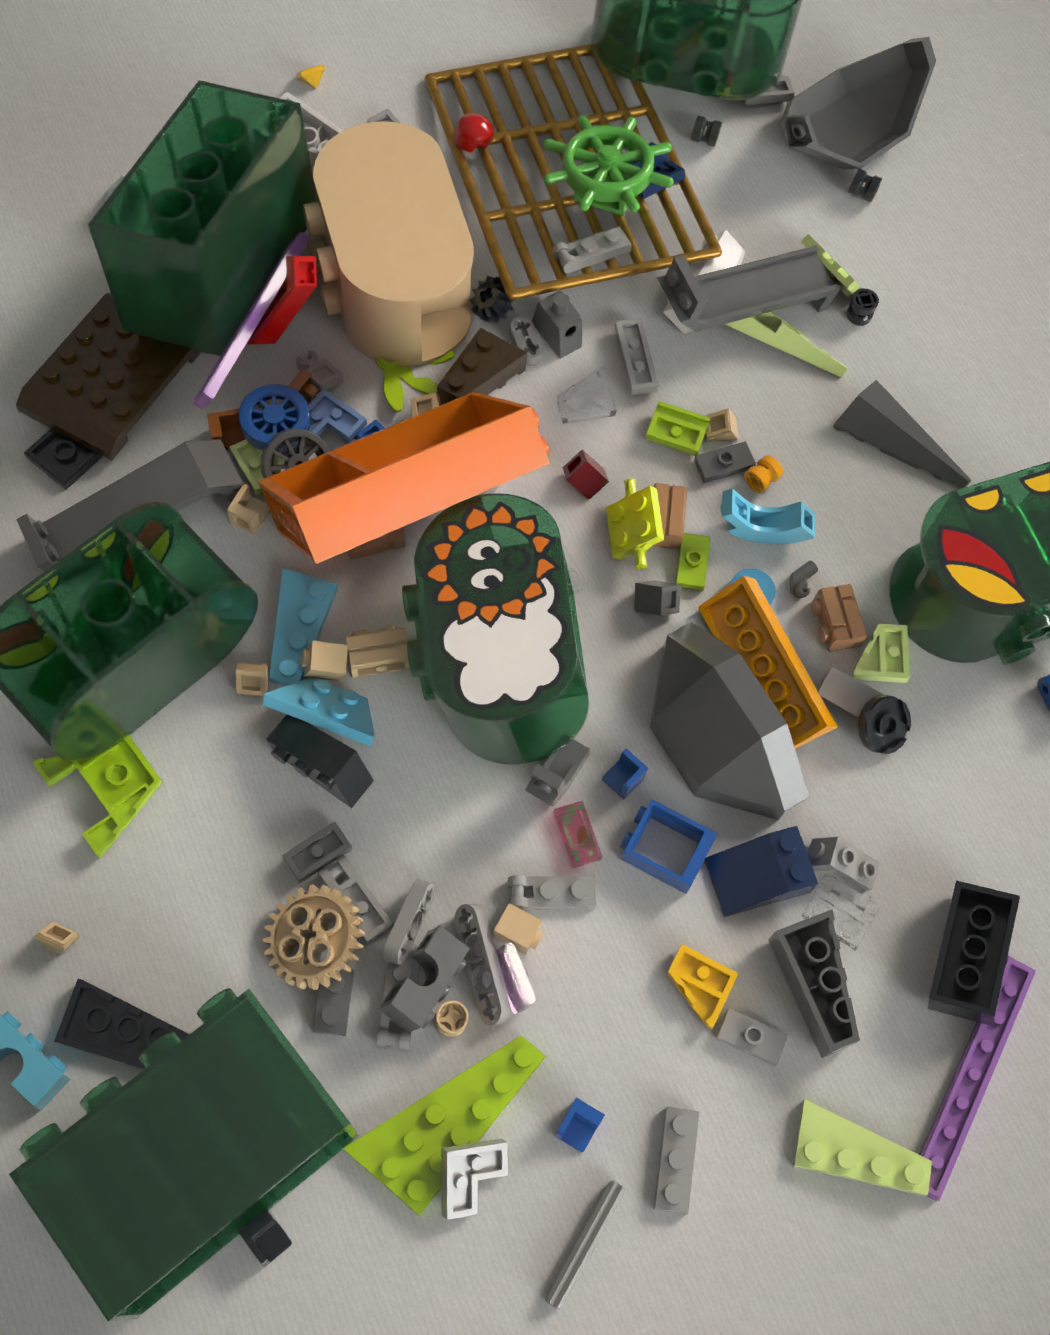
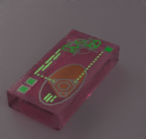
M583 801L554 809L553 814L572 868L602 860L603 856Z

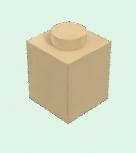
M313 640L301 652L300 666L304 667V676L339 681L346 674L348 645Z
M508 903L494 929L493 938L526 955L529 948L536 949L544 934V932L540 931L542 920Z

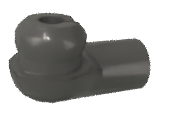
M811 560L790 575V592L796 598L806 597L810 593L811 588H808L807 579L818 572L817 565Z

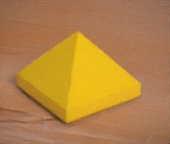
M321 64L297 73L296 77L298 80L316 89L325 67Z

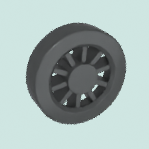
M303 429L281 431L267 442L262 451L260 468L263 479L274 475V470H286L308 461V458L314 452L316 456H320L331 450L320 436L311 431ZM290 442H298L296 453ZM305 443L311 448L304 454H302ZM285 445L289 455L285 456L277 451ZM275 455L285 460L284 464L273 466Z

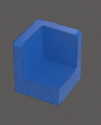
M625 749L621 753L620 759L603 776L602 781L624 800L644 780L648 767L628 749Z
M576 1097L554 1137L579 1152H584L605 1114Z

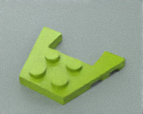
M128 732L90 743L85 748L75 751H63L58 756L48 759L40 758L32 762L49 787L75 770H79L103 804L109 816L82 833L99 859L105 855L163 783Z

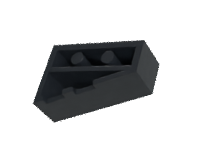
M286 715L266 738V741L273 749L271 754L275 759L283 764L289 763L302 776L310 778L351 809L374 781L356 750L298 718Z

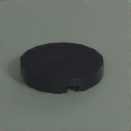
M884 694L873 697L865 704L858 721L859 737L863 745L870 751L882 754H890L901 748L907 740L905 738L907 731L911 729V714L906 703L894 696Z

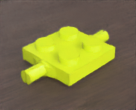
M629 478L624 480L625 497L606 507L612 557L617 560L634 555L635 569L642 570L647 568L645 552L652 545L663 541L664 535L657 489L648 486L637 492L636 480Z

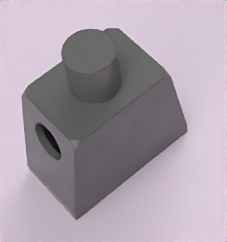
M558 291L540 300L537 303L532 322L557 356L561 359L581 348L582 318L570 303L568 295Z

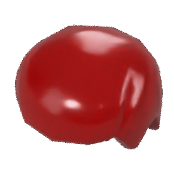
M466 114L459 118L455 126L453 141L460 149L472 153L478 146L486 149L494 138V127L488 118L481 114Z

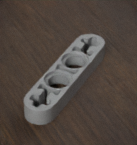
M463 904L458 907L455 913V924L459 940L470 948L464 959L466 960V967L479 1016L489 1026L505 1024L511 1016V1005L485 910L478 904ZM478 940L483 945V952L480 957L474 951L475 943ZM486 970L491 975V984L488 988L484 986L482 981ZM497 1006L498 1011H496L493 1015V1009H495Z

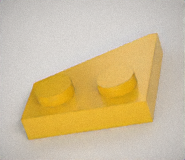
M681 944L667 975L704 1025L712 1030L739 973Z

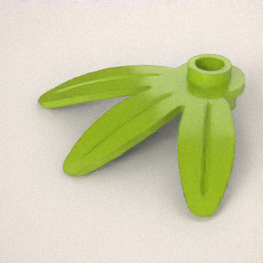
M451 350L443 357L429 364L435 365L447 362L454 358L455 353ZM379 356V359L375 358L377 366L382 371H385L383 391L385 399L393 411L401 412L403 408L404 395L400 378L423 394L437 393L438 385L427 376L414 378L410 366H398L399 361L388 362L383 356Z

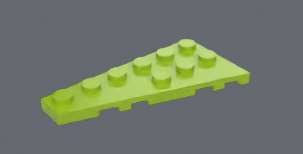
M520 1035L347 1145L343 1150L420 1216L441 1190V1148L479 1142L546 1058V1055Z

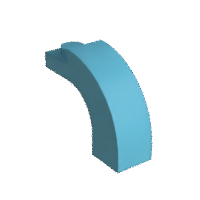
M734 489L723 491L720 510L722 517L727 520V531L732 535L747 541L768 544H790L815 538V513L802 501L782 507H761L748 502Z

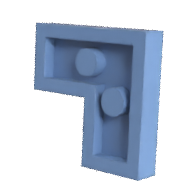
M325 389L308 405L311 418L309 431L318 436H321L329 428L350 443L355 438V435L367 425V419Z

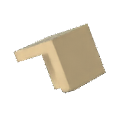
M245 484L242 485L227 509L230 524L254 535L270 512L267 503L252 497L250 487Z

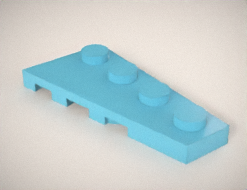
M282 568L269 675L271 683L288 686L303 680L304 667L300 666L301 652L313 640L318 641L338 590L336 583Z

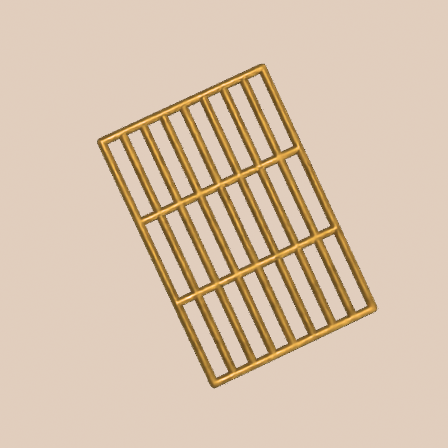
M600 42L425 75L424 79L508 299L516 300L669 268L673 258L684 255L688 264L718 258L722 255V248L685 173V179L673 184V186L680 185L709 246L708 249L694 250L665 188L657 192V196L682 247L683 254L669 255L644 199L637 195L635 198L640 205L638 213L659 259L644 261L625 216L613 212L611 213L617 227L620 226L632 244L629 254L633 264L619 267L614 257L605 261L608 268L606 270L593 272L591 266L580 269L582 275L567 277L560 266L561 261L554 257L552 253L554 243L541 212L556 210L568 241L571 243L580 239L566 207L579 205L580 202L574 200V194L561 197L556 183L546 185L551 199L536 202L512 141L526 138L541 176L544 178L546 174L551 173V170L536 136L551 134L553 140L566 144L561 131L575 129L576 134L582 131L578 124L580 115L556 61L570 60L594 115L586 116L592 126L598 124L599 126L610 125L609 122L623 120L625 124L629 117L635 118L646 115L659 143L670 142L641 79L637 77L629 60L628 62L635 77L627 76L641 106L628 108L601 51ZM593 55L618 110L603 111L579 58L580 56ZM546 63L570 119L556 122L532 65ZM522 67L546 124L531 125L508 71L509 69ZM499 72L521 125L520 129L507 131L485 74ZM475 76L497 133H494V138L489 145L502 143L526 204L511 207L488 147L483 149L482 146H478V152L501 208L486 212L464 153L453 141L454 127L437 86L438 82L451 81L463 114L466 115L474 113L460 78ZM635 126L633 132L641 136L637 126ZM672 146V150L668 153V159L682 167ZM592 147L589 148V149H586V151H590V152L595 153V151H594V149H593ZM559 154V155H560V158H561V160H562V162H563V155H562V154ZM590 205L589 209L583 212L594 235L603 232V229L593 206ZM531 215L557 280L541 283L516 217ZM505 219L531 285L515 288L490 222Z

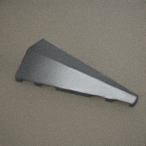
M877 380L863 390L834 423L833 427L836 430L840 431L843 429L856 435L855 439L861 442L866 440L880 447V451L916 469L919 467L934 473V477L939 480L944 478L959 485L958 489L962 491L971 482L966 473Z

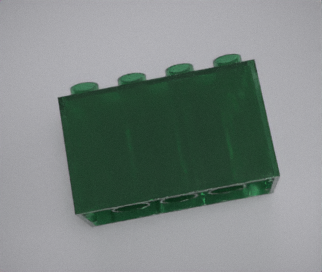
M198 80L88 224L123 330L151 337L158 341H166L199 350L206 354L222 355L289 243L299 233H305L307 230L303 204L316 202L300 103Z
M231 988L224 989L214 995L197 1012V1015L204 1024L182 1041L179 1040L174 1032L165 1034L154 1041L139 1056L140 1061L145 1066L142 1072L123 1086L116 1077L109 1078L100 1083L80 1101V1105L86 1112L85 1116L64 1132H62L57 1123H52L32 1135L19 1148L26 1161L9 1174L108 1322L138 1319L240 1235L238 1231L265 1209L270 1210L341 1152L344 1147L359 1137L349 1120L250 989L246 990L239 997L236 996Z

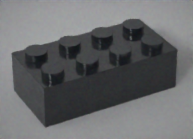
M956 880L929 996L928 1009L992 1026L1020 900L1019 895Z

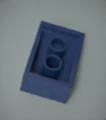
M798 826L765 834L708 856L704 860L724 917L811 893L819 884Z

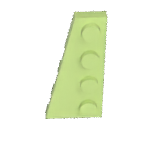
M806 1099L803 1100L793 1167L922 1196L928 1195L932 1166L931 1160Z

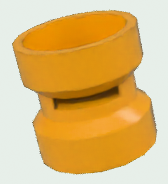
M765 455L758 460L757 466H752L745 471L744 478L753 491L764 493L770 487L771 482H776L783 476V469L774 457Z

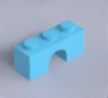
M6 1011L4 1015L0 1013V1061L9 1054H21L23 1068L20 1074L11 1082V1085L34 1107L42 1110L71 1080L64 1073L68 1067L54 1054L48 1058L40 1050L45 1045L32 1033H29L27 1036L23 1035L17 1029L21 1023L10 1012Z

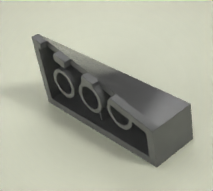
M833 909L777 930L768 939L821 1058L848 1048L860 1041L852 1000L848 995L846 971L842 966L839 938L835 932Z

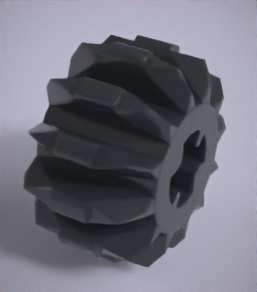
M487 275L485 282L478 280L479 287L472 289L475 296L469 299L473 305L471 310L484 322L499 323L500 318L507 319V311L514 310L511 303L515 300L507 298L500 277L496 276L494 278Z

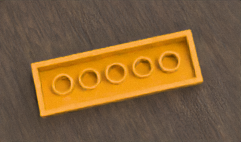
M742 576L698 606L713 636L742 656L788 725L795 749L838 728L756 579Z

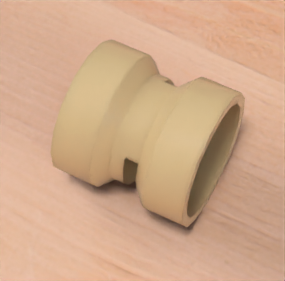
M450 1000L443 1003L435 1017L437 1031L447 1038H454L462 1034L468 1023L469 1014L467 1008L458 1001Z

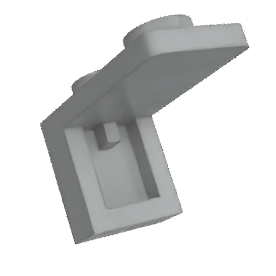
M838 836L812 839L808 849V856L814 872L835 870L864 889H873L879 867L878 861Z

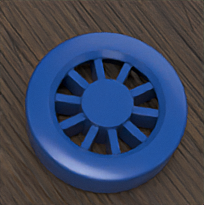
M270 384L261 386L250 392L244 398L239 408V422L243 436L253 447L263 451L267 442L274 435L289 429L288 427H291L290 429L310 430L311 418L307 401L297 390L286 385ZM277 399L284 400L280 405L277 404ZM272 400V404L267 405L264 401ZM258 405L262 410L254 408ZM290 442L292 448L296 447L298 442ZM285 445L280 447L277 452L287 451Z

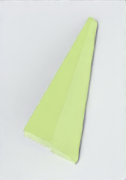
M773 312L725 324L839 377H842L848 369L845 364L831 357L826 350H821L810 343V339Z

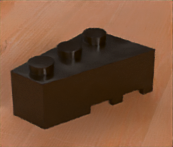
M480 327L438 384L437 394L440 397L441 405L472 392L488 395L496 388H502L506 385V381L516 374H522L526 370L527 352Z

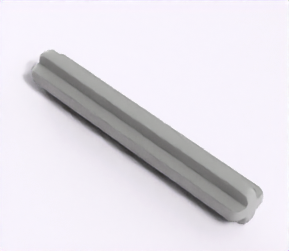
M610 1181L606 1186L546 1296V1302L558 1310L563 1308L625 1193V1188L619 1183Z

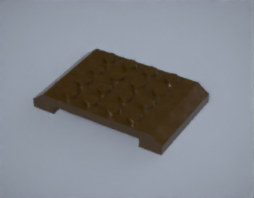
M117 292L106 293L22 387L16 402L17 410L112 461L128 442V432L187 361L192 364L206 348L207 344L202 342L197 333Z

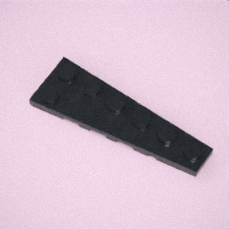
M77 979L54 1040L57 1043L240 1099H244L254 1069L253 1066L82 979Z

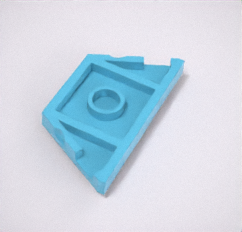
M312 677L264 694L262 702L264 706L371 747L375 734L368 698L358 695L355 691L345 690L330 684L326 680Z

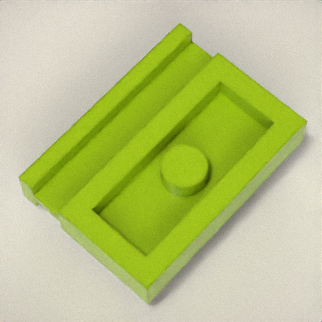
M658 401L645 439L695 456L698 455L710 418Z

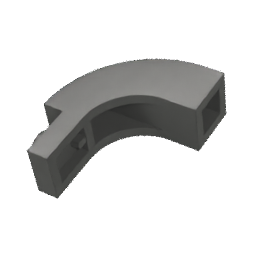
M563 734L544 765L541 766L536 763L530 773L531 781L525 791L550 806H555L568 790L590 755V748Z

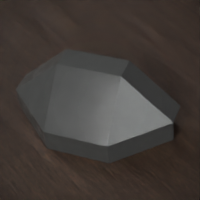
M930 37L910 39L839 68L788 100L781 125L789 147L841 169H859L909 137L936 63Z
M693 622L668 634L662 651L650 728L693 795L775 820H779L785 811L810 798L788 725L742 656Z

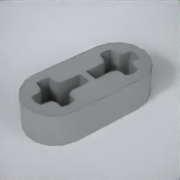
M523 316L513 319L510 324V338L513 345L527 352V346L529 345L531 351L536 353L531 355L530 352H527L526 365L534 366L539 364L543 357L544 348L534 323L529 318ZM518 328H522L523 331H526L525 337L523 336L521 330H517Z

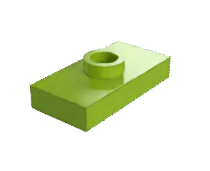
M683 532L676 575V584H681L680 588L704 590L710 546L709 536Z

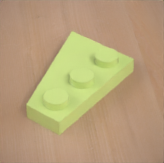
M809 234L801 240L806 248L818 247L817 254L831 279L835 277L840 282V290L847 298L851 294L854 295L857 290L862 289Z

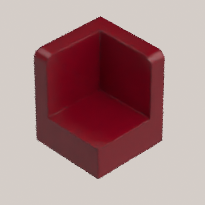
M583 449L562 467L566 480L587 499H591L609 482L604 468Z

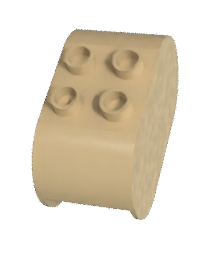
M369 122L341 131L323 146L316 158L313 169L316 202L303 204L308 234L310 238H314L309 239L307 242L309 256H316V272L320 271L323 281L319 283L325 313L327 316L340 313L345 333L350 342L360 352L373 360L383 356L386 361H399L398 366L405 367L436 361L449 351L455 350L469 332L472 319L469 301L471 267L474 258L472 238L441 148L431 136L422 130L397 122Z

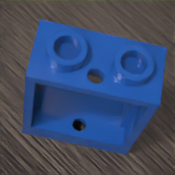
M651 799L647 808L644 806L640 807L633 821L638 824L634 833L628 831L620 845V848L624 850L621 860L687 894L718 833ZM651 818L698 842L682 876L634 851Z

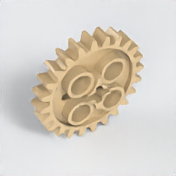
M310 885L308 893L304 889L298 888L297 898L288 893L286 895L288 901L286 906L282 903H277L280 913L278 915L270 913V918L275 922L273 925L264 927V929L271 932V936L262 939V942L271 945L264 952V955L273 958L268 963V966L277 969L275 975L281 979L285 978V983L291 986L296 984V987L305 990L307 985L309 988L317 990L319 982L328 988L330 987V977L340 982L341 975L339 971L343 969L351 972L352 970L347 963L349 960H359L353 952L354 949H362L364 947L357 942V938L365 935L364 931L356 928L364 921L359 916H354L359 909L353 904L350 905L352 900L346 895L342 896V893L335 888L331 891L329 887L322 885L319 890L316 886ZM307 913L306 921L300 925L301 916ZM336 918L335 926L328 931L329 922ZM299 944V950L297 954L291 956V951L293 947ZM328 949L327 958L320 962L321 953Z

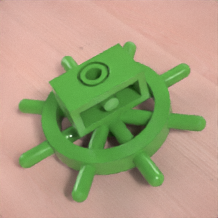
M580 116L578 124L582 131L573 136L567 144L552 139L544 141L543 146L546 150L563 155L562 170L546 174L543 181L546 185L566 181L575 191L574 200L580 202L579 209L581 211H587L591 205L623 216L627 208L631 212H637L640 209L635 196L642 193L650 183L666 188L673 186L674 180L672 177L653 172L654 156L669 153L672 150V145L670 142H663L649 146L644 138L633 132L637 123L634 117H629L623 127L611 125L592 127L586 116ZM592 147V148L594 149L595 153L590 152V151H586V149H589V148ZM623 148L630 151L623 154L620 153ZM578 159L586 163L576 166L574 161ZM640 161L642 168L629 163Z

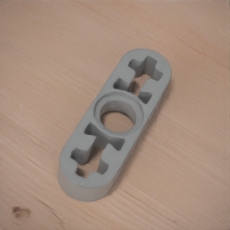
M419 879L413 883L385 943L383 951L384 961L397 965H402L405 962L432 903L435 891L433 883Z

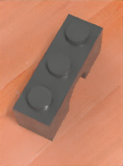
M441 925L428 931L412 955V958L424 968L426 975L424 985H417L408 977L396 982L379 1007V1010L408 1033L419 1028L424 1029L434 1017L435 1013L432 1010L436 1003L441 1002L450 991L451 986L448 984L453 975H458L466 964L464 957L470 948Z

